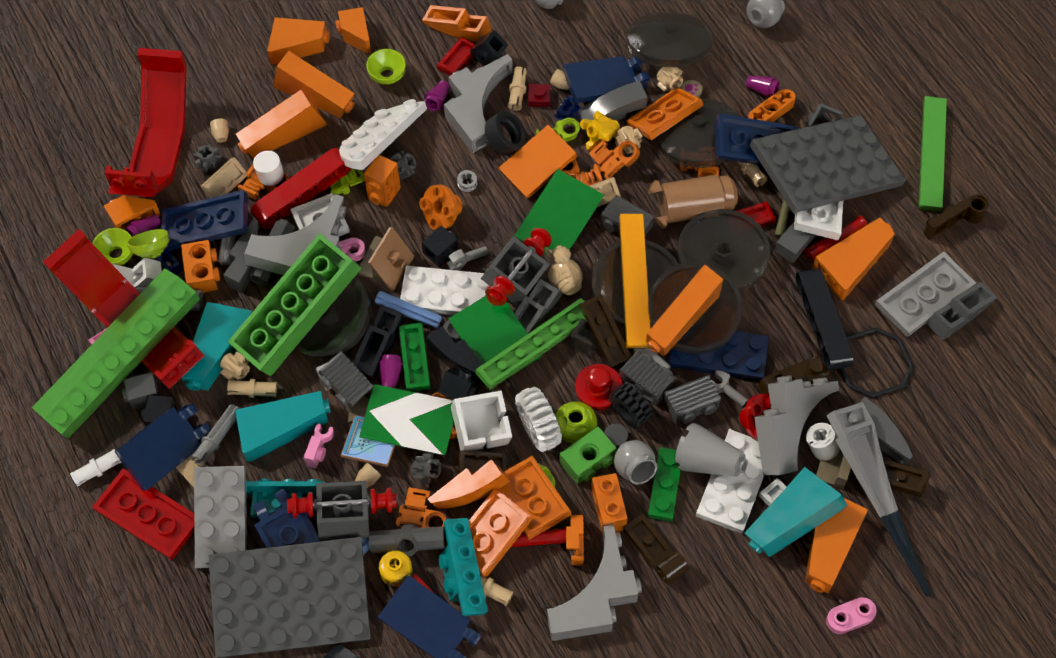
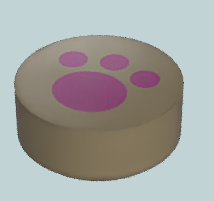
M687 80L681 85L682 90L701 98L702 85L698 81Z

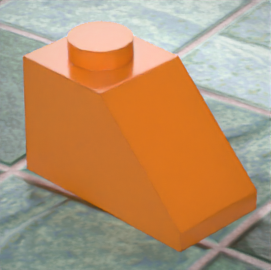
M363 7L338 11L339 20L335 22L337 33H342L343 41L366 54H371Z
M123 195L104 205L114 227L125 231L130 222L149 217L153 214L158 217L161 216L156 202L149 199Z

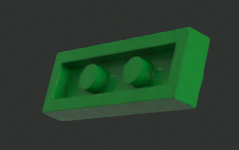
M422 323L400 325L399 332L406 390L410 392L430 390Z
M659 447L657 471L654 477L648 518L669 522L673 520L680 470L677 468L680 464L676 463L675 460L677 450Z

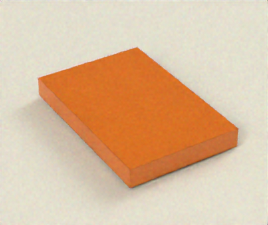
M676 87L629 118L626 122L633 130L638 128L641 135L653 140L704 105L702 99Z
M547 125L499 167V170L529 199L551 180L557 169L562 170L577 157V153Z
M533 456L504 471L510 482L501 487L499 491L533 517L532 521L523 531L528 540L571 516L570 509Z
M496 488L493 489L469 520L479 572L486 578L533 519V517Z

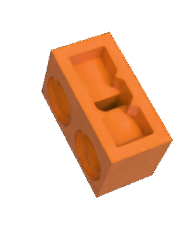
M378 155L364 173L367 196L372 203L388 207L401 188L398 165L396 162Z
M209 240L182 244L186 284L194 290H202L203 293L218 290L217 281H221L219 268L215 267L214 262L218 261L216 248H211Z
M617 474L592 478L591 491L602 534L604 525L614 524L615 532L623 530V527L627 525L628 519Z

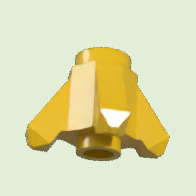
M598 110L593 115L594 120L582 119L580 126L582 129L587 130V135L590 137V140L586 143V149L592 151L602 140L608 142L615 138L617 131L620 129L618 121L607 118Z

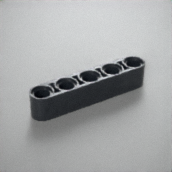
M815 268L796 272L797 288L828 371L852 367L853 354L822 270Z

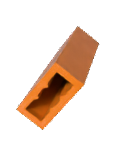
M288 51L276 67L274 88L291 96L302 90L316 108L340 119L345 112L349 114L355 104L352 102L354 92L292 52Z
M300 90L236 133L240 140L237 144L244 154L249 153L255 158L260 152L273 151L323 128L327 123L315 105Z
M880 217L816 256L813 269L820 268L822 270L827 286L840 301H843L888 249L895 233L892 227Z
M704 265L649 330L646 336L648 348L656 354L659 352L662 356H665L719 298L724 279Z
M845 498L844 500L847 503L845 509L812 529L805 583L820 593L825 592L828 594L868 511V509Z

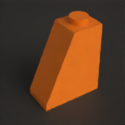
M275 17L267 49L270 64H279L288 51L299 58L324 52L325 44L329 43L330 31L326 30L325 21Z

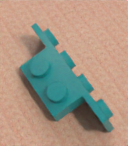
M270 479L246 480V495H252L251 517L258 518L253 505L260 501L264 504L268 514L280 508L281 505L275 493L282 489L285 490L289 499L292 498V493H296L298 498H303V495H308L309 492L317 495L316 483L326 482H322L319 479H309L308 481H297L295 479H284L283 481H272Z
M467 518L446 519L443 524L448 545L439 556V566L443 569L445 577L444 590L448 593L450 602L460 601L463 616L485 615L488 609L469 521Z

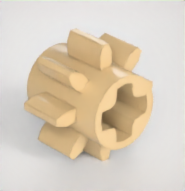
M672 65L662 67L657 73V80L660 81L657 86L663 91L667 90L668 92L676 87L680 88L683 83V78L680 75L683 71L677 66L673 67Z
M624 126L617 131V136L615 137L616 146L628 140L640 148L643 136L638 128L633 130L631 126ZM627 146L624 151L626 153H633L634 148L633 146Z
M238 351L235 355L228 353L220 362V367L223 369L220 373L228 380L237 379L240 381L246 377L250 370V367L247 365L249 360Z

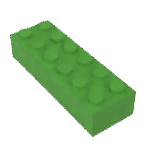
M319 233L229 339L228 343L260 371L271 377L362 268Z

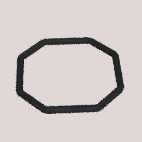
M871 328L846 337L847 340L877 332L896 340L909 366L902 384L871 393L852 385L845 369H839L846 385L850 389L871 398L906 387L914 369L901 339L879 328Z

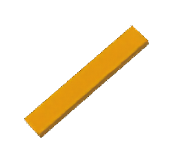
M620 214L627 348H648L646 336L650 330L643 214Z

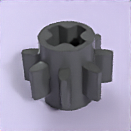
M210 144L199 146L197 153L193 154L197 169L202 167L205 173L213 170L216 171L218 164L222 163L219 149H213Z
M404 150L390 156V159L398 165L401 180L415 174L413 169L416 167V161L411 154H405Z
M433 454L416 456V460L411 466L413 478L420 479V484H430V481L437 482V477L441 474L442 469L440 460L433 459Z

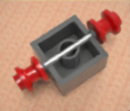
M534 228L530 233L531 238H526L523 243L513 236L480 279L489 285L485 294L487 300L492 305L503 306L509 300L518 307L550 264L541 258L544 254V248L549 247L552 243L547 230Z
M366 481L316 483L317 500H314V502L313 492H309L306 498H298L296 493H292V498L287 499L288 514H293V519H297L299 513H307L310 518H313L314 510H317L319 542L355 537L369 539L368 507H370V504L372 514H376L380 508H386L388 513H392V508H397L396 492L391 493V488H387L385 493H377L375 489H371L370 499V496L367 497Z

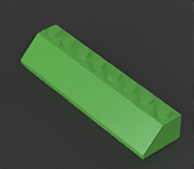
M164 268L32 408L60 434L69 439L200 300L196 291L178 276Z

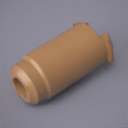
M709 175L662 184L658 180H654L648 190V194L658 193V203L662 217L654 218V223L662 229H665L669 223L722 215L723 212L732 211L738 201L735 182L728 175Z

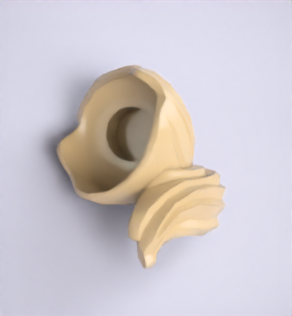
M561 245L556 246L554 249H545V252L553 261V265L548 272L549 284L566 295L578 292L582 287V271L579 265L570 259L571 252L569 249Z

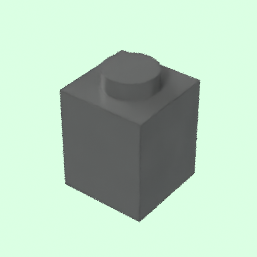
M152 372L124 379L125 389H122L125 403H130L133 410L146 407L149 395L160 396L158 383Z

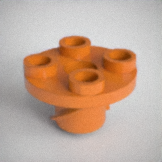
M442 184L430 186L419 201V206L423 210L424 217L432 230H437L440 226H443L445 229L450 228L463 207L460 197Z

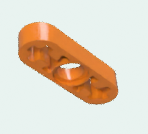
M789 89L779 90L750 111L748 118L757 120L762 118L763 121L768 122L776 121L794 107L795 93ZM768 108H773V109H776L777 111H768L767 109H768Z

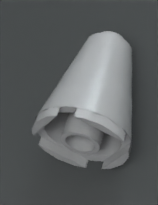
M692 423L686 428L689 433L686 437L681 436L676 451L675 460L676 463L680 464L677 467L679 470L736 477L740 473L745 472L748 460L744 452L699 424Z

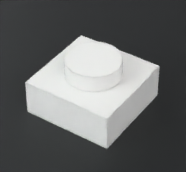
M777 478L760 492L759 497L770 506L786 486Z

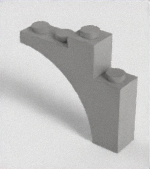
M508 54L501 58L499 57L484 67H479L472 73L466 67L449 76L450 91L456 98H452L444 104L445 118L472 153L489 145L485 135L484 106L494 87L505 77L513 73L512 58Z
M335 194L325 212L317 220L301 230L279 236L251 234L244 253L245 265L284 275L319 233L342 251V247L339 246V237H337L340 225L337 224L339 219H344L346 213V206H343L344 197Z
M790 375L777 377V382L768 384L771 409L764 410V415L754 417L763 475H783L798 471V445L805 421L820 400L833 392L839 391L838 381L828 382L826 377L813 379V384H811L810 381L803 382L802 379L792 380Z
M614 524L604 525V554L598 571L591 582L571 600L562 605L547 609L551 641L611 632L613 623L616 622V613L614 607L610 606L637 602L638 593H642L640 579L635 578L633 570L626 571L625 556H620L618 548L622 547L620 532H615Z

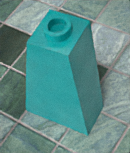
M207 302L193 343L205 356L182 377L187 388L194 391H199L200 389L208 391L223 370L220 367L223 357L228 353L234 355L237 351L228 343L229 339L251 315L252 310Z
M321 391L235 410L242 452L246 462H252L314 430L317 424L322 426L327 423L326 413H331L328 398L323 399Z
M804 467L745 532V535L750 540L748 545L756 553L760 554L763 552L768 557H771L845 509L847 503L839 492Z

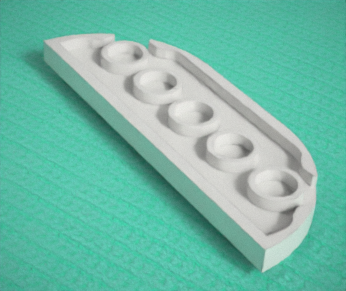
M411 99L405 101L402 105L376 111L374 113L375 116L366 120L359 129L355 130L347 140L342 142L339 152L345 166L359 170L365 169L427 110L425 101L416 102V100Z

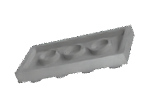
M942 252L879 298L875 305L908 337L925 325L934 312L948 305L954 297L976 285V282L945 252Z
M246 466L194 467L195 568H209L210 554L247 550Z

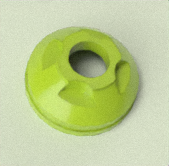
M381 49L371 54L367 60L366 67L368 75L373 81L380 84H392L402 78L405 73L406 64L404 57L399 52L392 49ZM384 70H391L393 72L390 77L381 75Z
M110 228L102 231L95 237L92 243L111 264L123 265L133 255L127 246V241L132 237L127 231L120 228ZM115 249L123 251L122 255L118 258L110 257V253Z
M164 229L149 230L130 238L127 241V246L134 255L142 259H153L159 257L164 252L170 241L169 234Z
M568 402L561 406L555 414L558 426L561 429V438L567 443L574 444L597 428L596 414L585 403ZM573 412H579L583 419L578 423H573L569 420V415Z

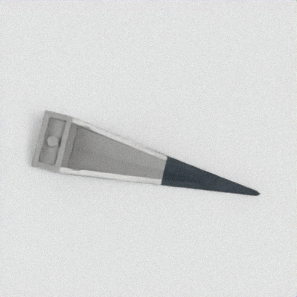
M863 402L831 412L827 415V418L838 436L835 441L926 597L931 595V590L914 554L891 490L875 423Z

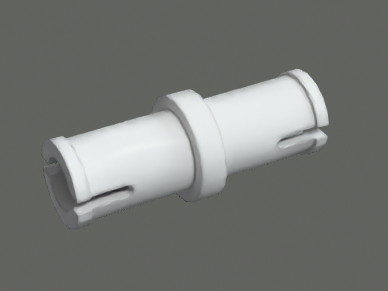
M113 449L96 460L93 458L89 460V464L71 472L70 475L75 484L80 486L95 476H102L104 471L122 463L114 452L116 450Z

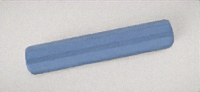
M379 291L375 298L376 304L398 311L411 319L433 328H438L442 317L385 292Z

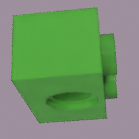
M597 427L561 452L559 463L578 485L583 480L587 482L592 479L600 468L609 467L614 462L616 447L603 431ZM593 455L595 459L586 460L584 456Z

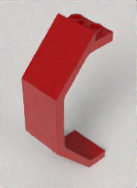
M139 48L137 56L142 70L140 127L129 168L125 167L124 171L113 170L111 166L107 165L105 175L110 184L109 194L154 197L173 182L185 134L187 64L183 51Z
M80 229L43 261L47 268L107 328L141 294L92 244ZM173 327L141 362L170 389L205 355L190 339L188 340Z

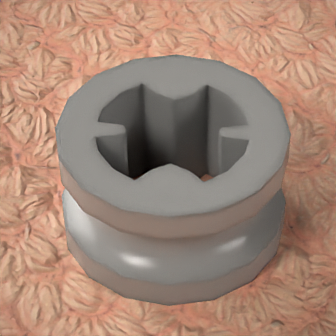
M470 170L460 172L457 177L458 188L464 192L473 191L477 186L476 174ZM467 178L471 179V184H469V182H467V184H463V179H465L466 181Z

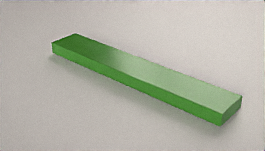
M925 96L923 100L918 209L941 212L943 208L946 98Z
M580 298L478 367L475 371L476 375L490 390L586 325L587 322L579 307V304L585 301Z

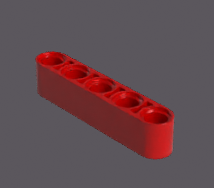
M332 148L253 204L250 212L263 229H271L276 220H284L291 215L292 208L308 203L351 171L352 168L345 166L344 161H342L339 148Z

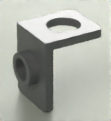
M820 103L815 113L811 112L809 114L806 124L808 127L814 126L818 119L826 123L841 120L843 113ZM825 113H832L836 119L828 118Z

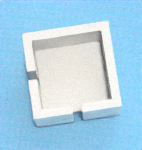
M502 391L454 399L451 411L460 450L476 451L483 449L485 444L487 448L509 444L512 433L508 416H504L506 408Z

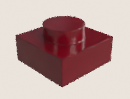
M529 84L528 106L550 107V84Z

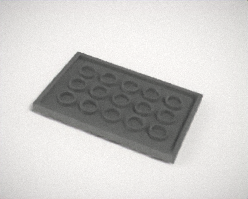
M861 115L752 139L750 147L793 213L900 187L906 181Z
M361 537L209 555L215 658L371 640Z

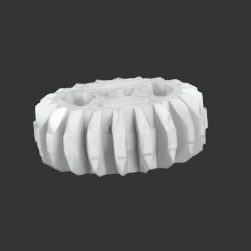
M532 387L524 389L521 393L517 394L515 404L519 417L536 449L544 452L559 445L562 440L561 429L544 393L540 389Z

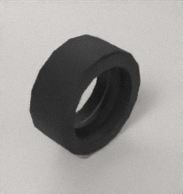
M502 111L487 120L485 124V135L488 143L501 155L509 156L521 149L526 143L527 134L525 127L520 119L509 111ZM500 125L510 134L511 142L502 134Z

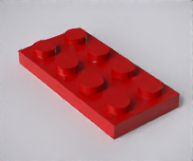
M124 468L92 506L95 512L171 561L195 531V513L154 487L147 491H142L131 474Z

